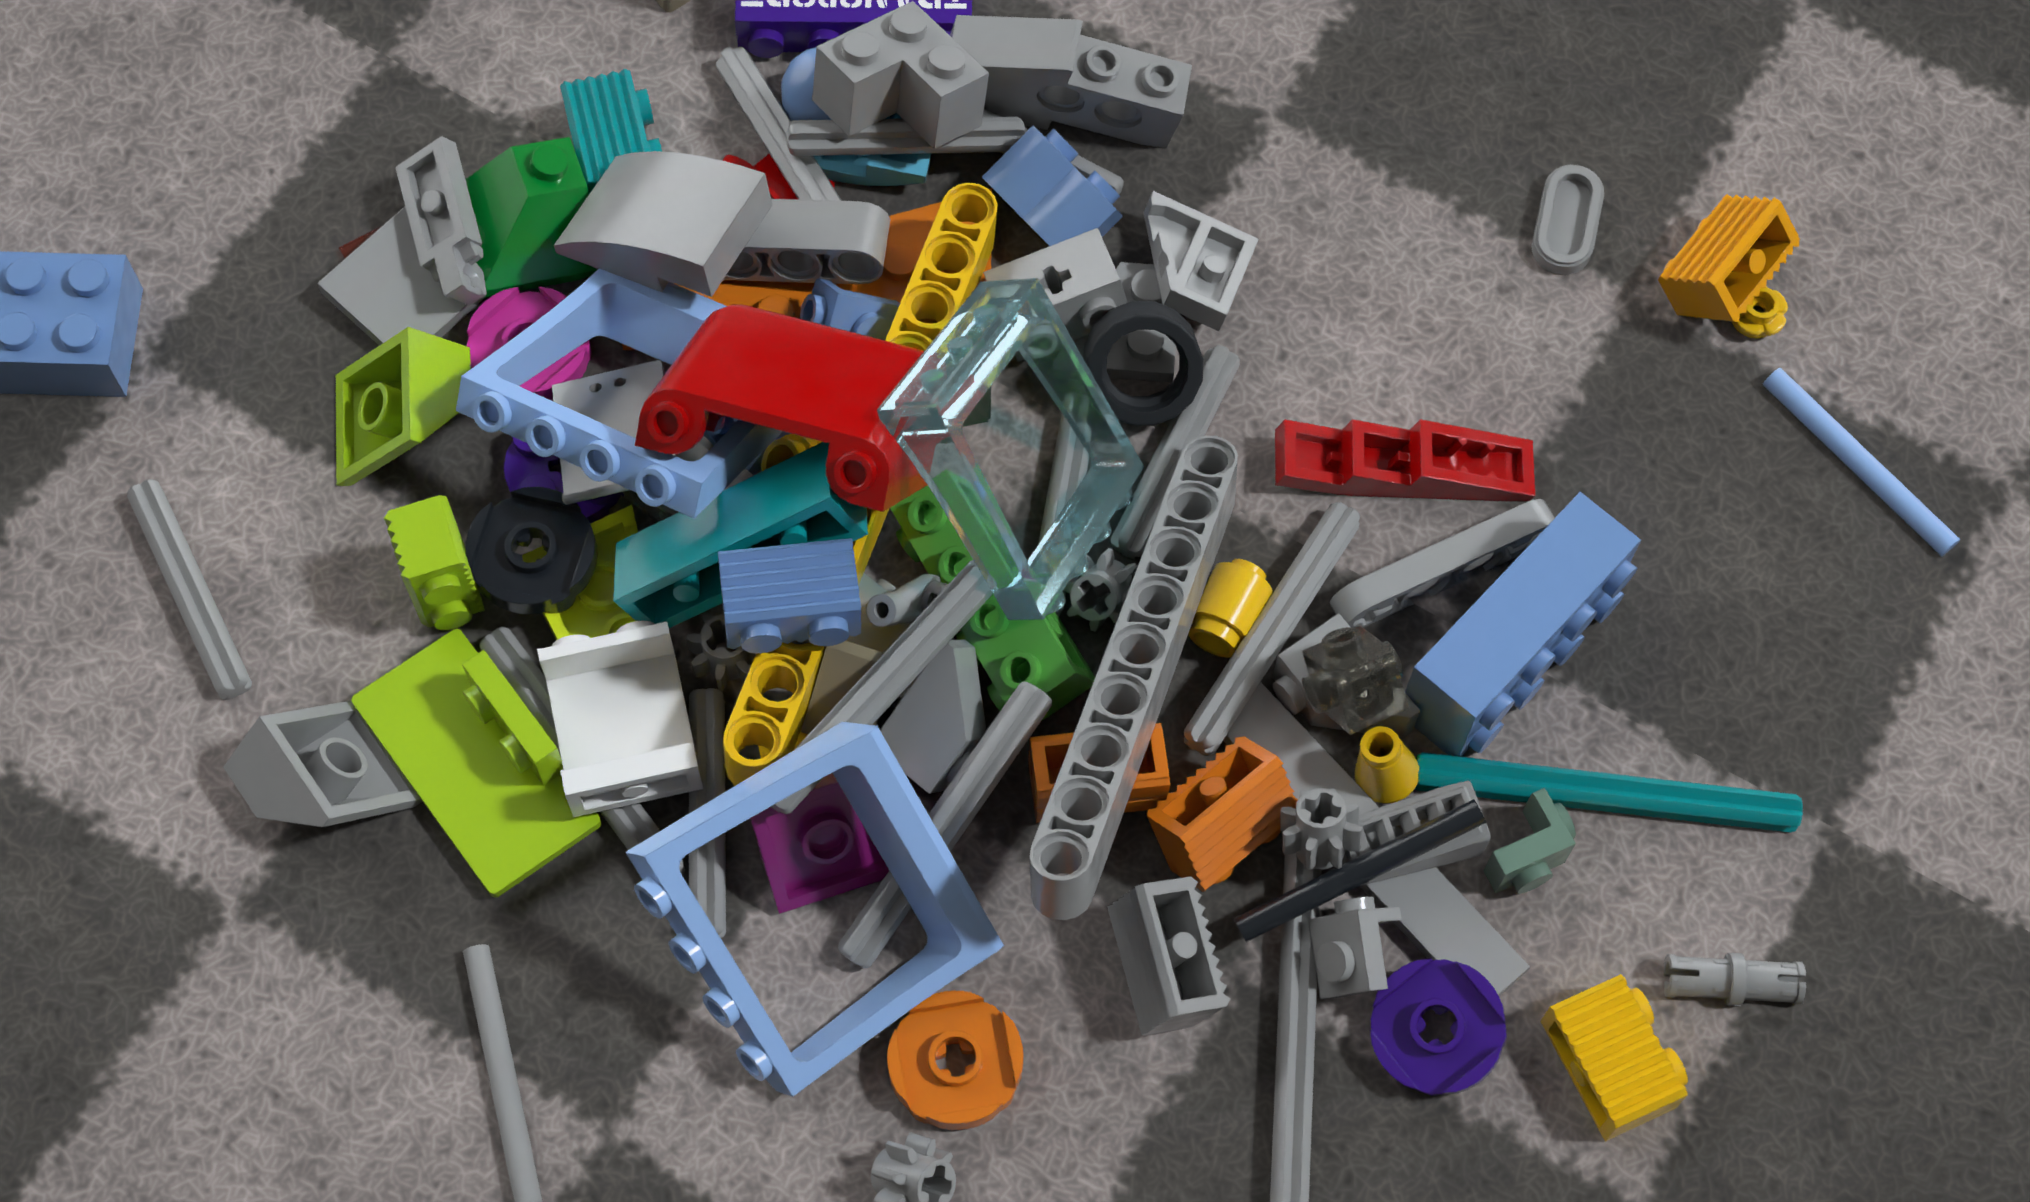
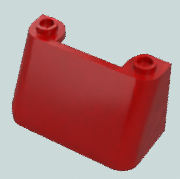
M732 304L712 312L704 320L645 400L639 416L635 446L664 454H680L694 448L702 440L705 430L715 432L722 429L725 416L830 443L826 460V477L831 489L839 498L851 504L884 512L932 483L950 391V377L940 359L927 351L747 305Z

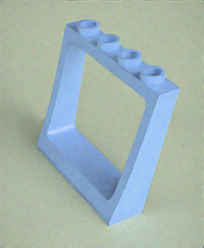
M600 268L553 309L461 376L456 405L457 412L473 418L476 424L486 432L501 431L528 443L530 449L539 456L548 457L554 455L581 467L584 473L594 481H612L636 492L639 498L649 506L665 505L693 519L783 432L737 420L703 458L696 461H687L672 454H664L635 446L636 438L520 387V385L596 336L608 337L672 365L704 320L712 312L727 307L671 282H668L664 290L660 292Z
M840 722L625 852L642 878L634 886L638 899L656 918L661 919L665 916L676 933V936L669 941V947L674 957L689 972L695 974L699 971L709 986L710 990L703 995V1002L707 1010L724 1027L730 1028L733 1025L742 1039L743 1044L736 1049V1055L743 1067L755 1079L759 1081L766 1079L777 1092L792 1097L922 1001L1004 946L881 731L875 725ZM833 773L927 934V944L913 958L794 1051L790 1052L684 880L679 867L681 860L690 852L797 791Z

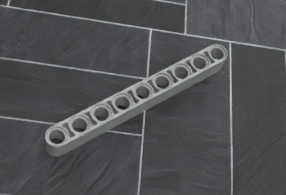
M1206 435L1194 438L1185 445L1180 454L1031 845L1029 857L1031 899L1034 907L1048 918L1055 920L1076 918L1085 912L1092 902L1232 514L1236 497L1238 453L1228 440L1218 436ZM1061 873V874H1069V875L1058 876V875H1055V874Z

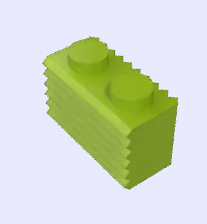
M438 495L389 510L384 517L388 527L387 531L395 550L394 554L398 561L397 564L401 571V577L421 624L429 628L435 626L439 630H451L467 624L472 619V614L484 611L481 596L466 556L465 544L447 496Z

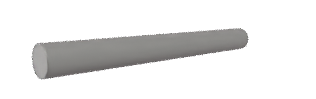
M486 944L474 945L466 948L463 951L513 1199L514 1202H543L490 947Z

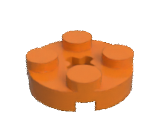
M957 990L935 993L908 1011V1015L900 1022L897 1030H894L887 1051L890 1082L898 1100L916 1120L922 1123H929L940 1129L964 1130L980 1126L992 1120L1000 1111L1007 1108L1013 1100L1023 1071V1045L1020 1034L1014 1022L1003 1010L1001 1013L995 1006L984 1002V998L979 995ZM950 1044H959L962 1054L974 1055L975 1063L967 1065L962 1076H951L948 1069H939L936 1064V1060L946 1057V1046Z

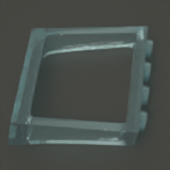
M1038 278L980 282L877 409L879 419L907 454L938 500L1008 620H1044L1046 615L1052 614L1064 606L1066 601L1063 593L1064 588L1070 579L1078 577L1087 571L1089 567L1087 553L1093 544L1099 543L1110 536L1112 529L1109 520L1116 510L1126 507L1133 501L1134 496L1131 487L1144 469V465ZM1017 351L1020 352L1088 452L1091 460L1090 470L1028 560H1026L963 434L964 420Z

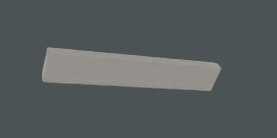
M1260 682L1223 741L1227 745L1235 744L1236 737L1245 736L1278 756L1284 763L1282 767L1287 772L1285 776L1290 780L1291 783L1289 785L1295 791L1292 794L1297 800L1300 798V791L1303 789L1310 791L1313 789L1334 788L1336 793L1344 799L1346 805L1350 803H1357L1359 805V814L1380 808ZM1398 826L1392 827L1396 837L1404 834ZM1376 831L1365 833L1371 850L1380 846ZM1346 853L1342 859V864L1348 862ZM1436 867L1359 886L1369 897H1374V903L1379 908L1400 907L1402 920L1393 923L1427 959H1446L1471 966L1491 983L1499 997L1523 977L1530 968L1523 958Z

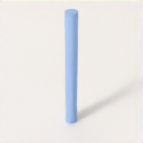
M1776 369L1764 381L1763 386L1941 557L1960 541L1958 536L1783 369Z

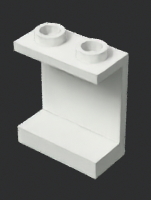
M635 621L621 626L616 633L593 638L586 635H569L556 640L551 647L537 649L539 662L547 682L563 770H561L564 792L573 817L703 789L667 622L654 624L650 621Z

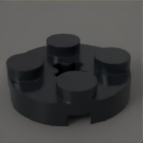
M523 487L511 491V498L502 500L494 507L492 502H490L480 510L473 520L466 538V556L478 591L498 607L520 614L560 613L569 609L575 602L576 596L589 584L598 558V546L589 520L581 512L580 506L577 503L564 504L562 492L544 487ZM533 538L542 539L543 549L547 552L542 559L528 563L524 562L522 555L515 553L518 546L528 547Z

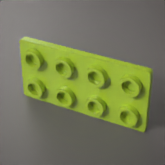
M453 629L352 696L351 701L356 710L491 897L497 898L600 828L601 820L597 812L573 817L564 792L561 776L563 765L558 748L486 651L482 650L477 653L460 629Z

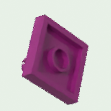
M833 773L825 776L791 813L784 814L769 807L750 818L779 914L881 881L889 872L887 865Z

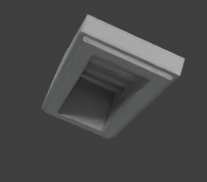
M1468 780L1443 786L1359 814L1358 826L1362 828L1360 851L1345 849L1348 861L1371 850L1365 833L1376 831L1380 845L1396 838L1392 828L1394 826L1401 825L1403 832L1406 833L1420 826L1419 820L1428 818L1430 821L1472 799L1476 801L1481 810L1472 783ZM1487 823L1365 884L1479 857L1490 841Z

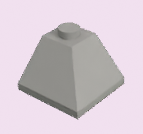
M352 701L259 716L223 766L257 818L325 827L413 808L423 802L356 710Z

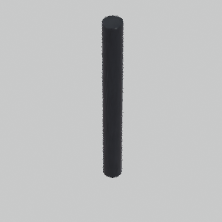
M1472 799L1342 864V868H1334L1234 918L1245 941L1248 942L1485 824V818L1476 801Z

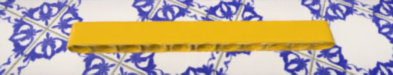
M963 183L951 188L944 196L885 341L927 351L937 356L946 367L963 320L969 310L994 246L998 204L995 196L988 188L980 184ZM969 221V222H974V223H976V224L970 225V224H963V223H961V222ZM941 270H954L957 273H943ZM929 318L939 322L928 324L919 320ZM867 508L868 535L853 541L858 586L889 509L881 512ZM782 642L781 646L773 651L756 653L726 725L723 737L725 769L729 780L734 786L793 751L803 726L826 646H817L811 642L806 644H794L792 642L786 644ZM773 688H784L793 693L788 699L779 702L770 701L762 696L763 693ZM750 745H762L770 750L768 755L756 760L746 759L739 755L740 750Z

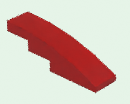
M1284 419L1275 429V486L1349 496L1530 501L1535 497L1533 440L1422 419L1410 430L1354 419L1343 429Z

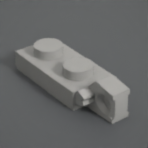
M441 136L395 168L420 266L430 270L435 282L439 281L444 297L448 299L451 297L469 307L487 295L484 273L476 263L483 258V249L480 246L482 241L456 143Z

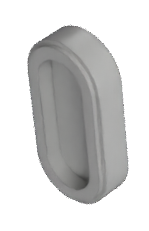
M1579 165L1561 166L1551 172L1543 188L1532 240V253L1542 268L1554 274L1569 275L1582 270L1588 264L1594 249L1604 199V187L1600 178L1586 167Z

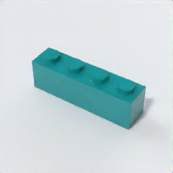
M821 442L723 490L695 519L678 512L617 542L613 601L636 621H650L654 624L667 622L668 627L671 628L723 603L718 552L852 538V541L868 535L867 508L851 504L839 498L831 489L826 477V460L830 443Z

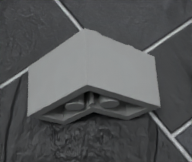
M912 1L817 46L812 100L848 136L897 113L933 149H936L981 126L989 72Z

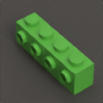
M950 464L932 477L931 484L890 508L901 526L896 531V536L903 549L915 562L921 561L928 574L939 576L941 583L949 584L972 560L985 561L1000 577L999 588L961 628V631L956 634L957 640L965 639L975 647L977 665H983L993 682L987 686V691L1000 711L1017 686L1024 681L1041 689L1052 700V706L1042 720L1048 718L1092 687L1095 676L973 476Z

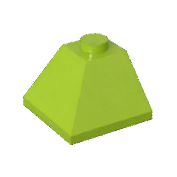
M407 327L336 374L337 486L354 485L421 443L459 413L456 411L461 376L471 369L470 347Z

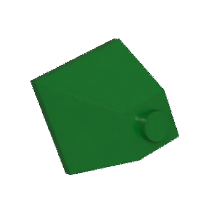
M570 137L511 146L465 179L482 241L480 246L483 249V258L476 263L484 273L487 295L483 298L491 297L505 289L516 287L519 288V291L572 282L589 277L597 271L593 266L557 254L554 248L556 241L589 196L587 184Z

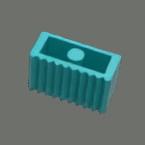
M623 69L619 73L611 71L608 75L599 74L596 78L588 76L584 80L576 78L572 83L564 81L560 85L574 150L587 184L588 195L616 156L634 152H662L659 138L647 140L644 126L654 124L647 88L635 91L630 70Z

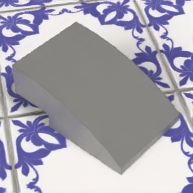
M650 151L616 156L554 244L557 254L598 269L600 268L660 292L664 290L670 281L712 297L773 205L766 175L763 172L738 164L685 153Z

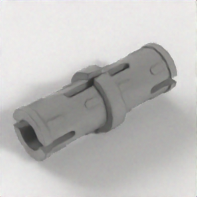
M1728 953L1724 959L1681 957L1667 954L1664 960V975L1670 976V982L1664 981L1665 997L1725 999V1005L1740 1006L1744 1000L1792 1002V1004L1801 1005L1805 998L1806 982H1797L1798 977L1806 976L1803 962L1745 960L1743 953Z

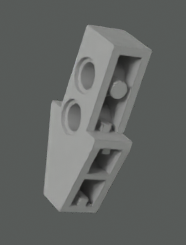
M956 16L950 36L989 72L984 109L1004 117H1018L1028 127L1034 125L1036 128L1048 130L1051 121L1137 144L1167 148L1184 114L1192 65L1080 35L1083 21L1077 19Z

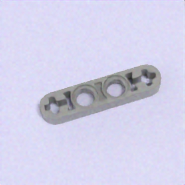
M1534 499L1351 582L1332 597L1330 605L1335 614L1339 613L1355 632L1413 605L1411 599L1427 591L1433 596L1468 580L1466 574L1483 566L1485 571L1518 557L1555 517L1543 499Z

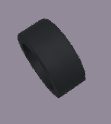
M1131 301L1110 309L1093 325L1084 345L1083 368L1094 401L1110 417L1132 426H1155L1177 417L1193 402L1203 382L1204 359L1192 326L1175 309L1155 301ZM1136 330H1155L1165 334L1175 344L1179 353V370L1174 381L1164 390L1149 396H1130L1121 392L1111 382L1107 373V356L1112 345L1123 335Z

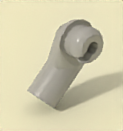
M922 574L891 593L878 594L871 597L867 603V617L870 622L880 627L912 623L948 584L941 583L940 577L937 575Z

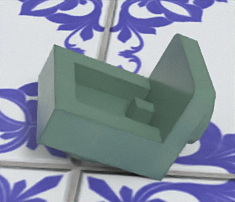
M1545 788L1532 793L1522 811L1534 834L1493 851L1483 870L1495 894L1511 886L1515 887L1518 894L1541 886L1552 878L1553 874L1550 869L1565 863L1576 844L1574 841L1576 836L1575 827L1568 811L1561 803L1554 804Z

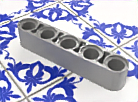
M771 199L772 207L723 280L815 283L816 279L820 278L829 280L833 284H868L874 282L881 277L883 272L890 217L881 207L868 202Z

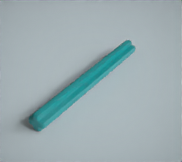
M1424 752L1416 756L1420 769L1418 772V783L1415 787L1418 791L1428 792L1443 786L1469 780L1472 783L1476 797L1527 803L1532 793L1545 788L1554 804L1561 803L1564 807L1790 833L1796 831L1801 825L1803 816L1802 798L1796 794Z

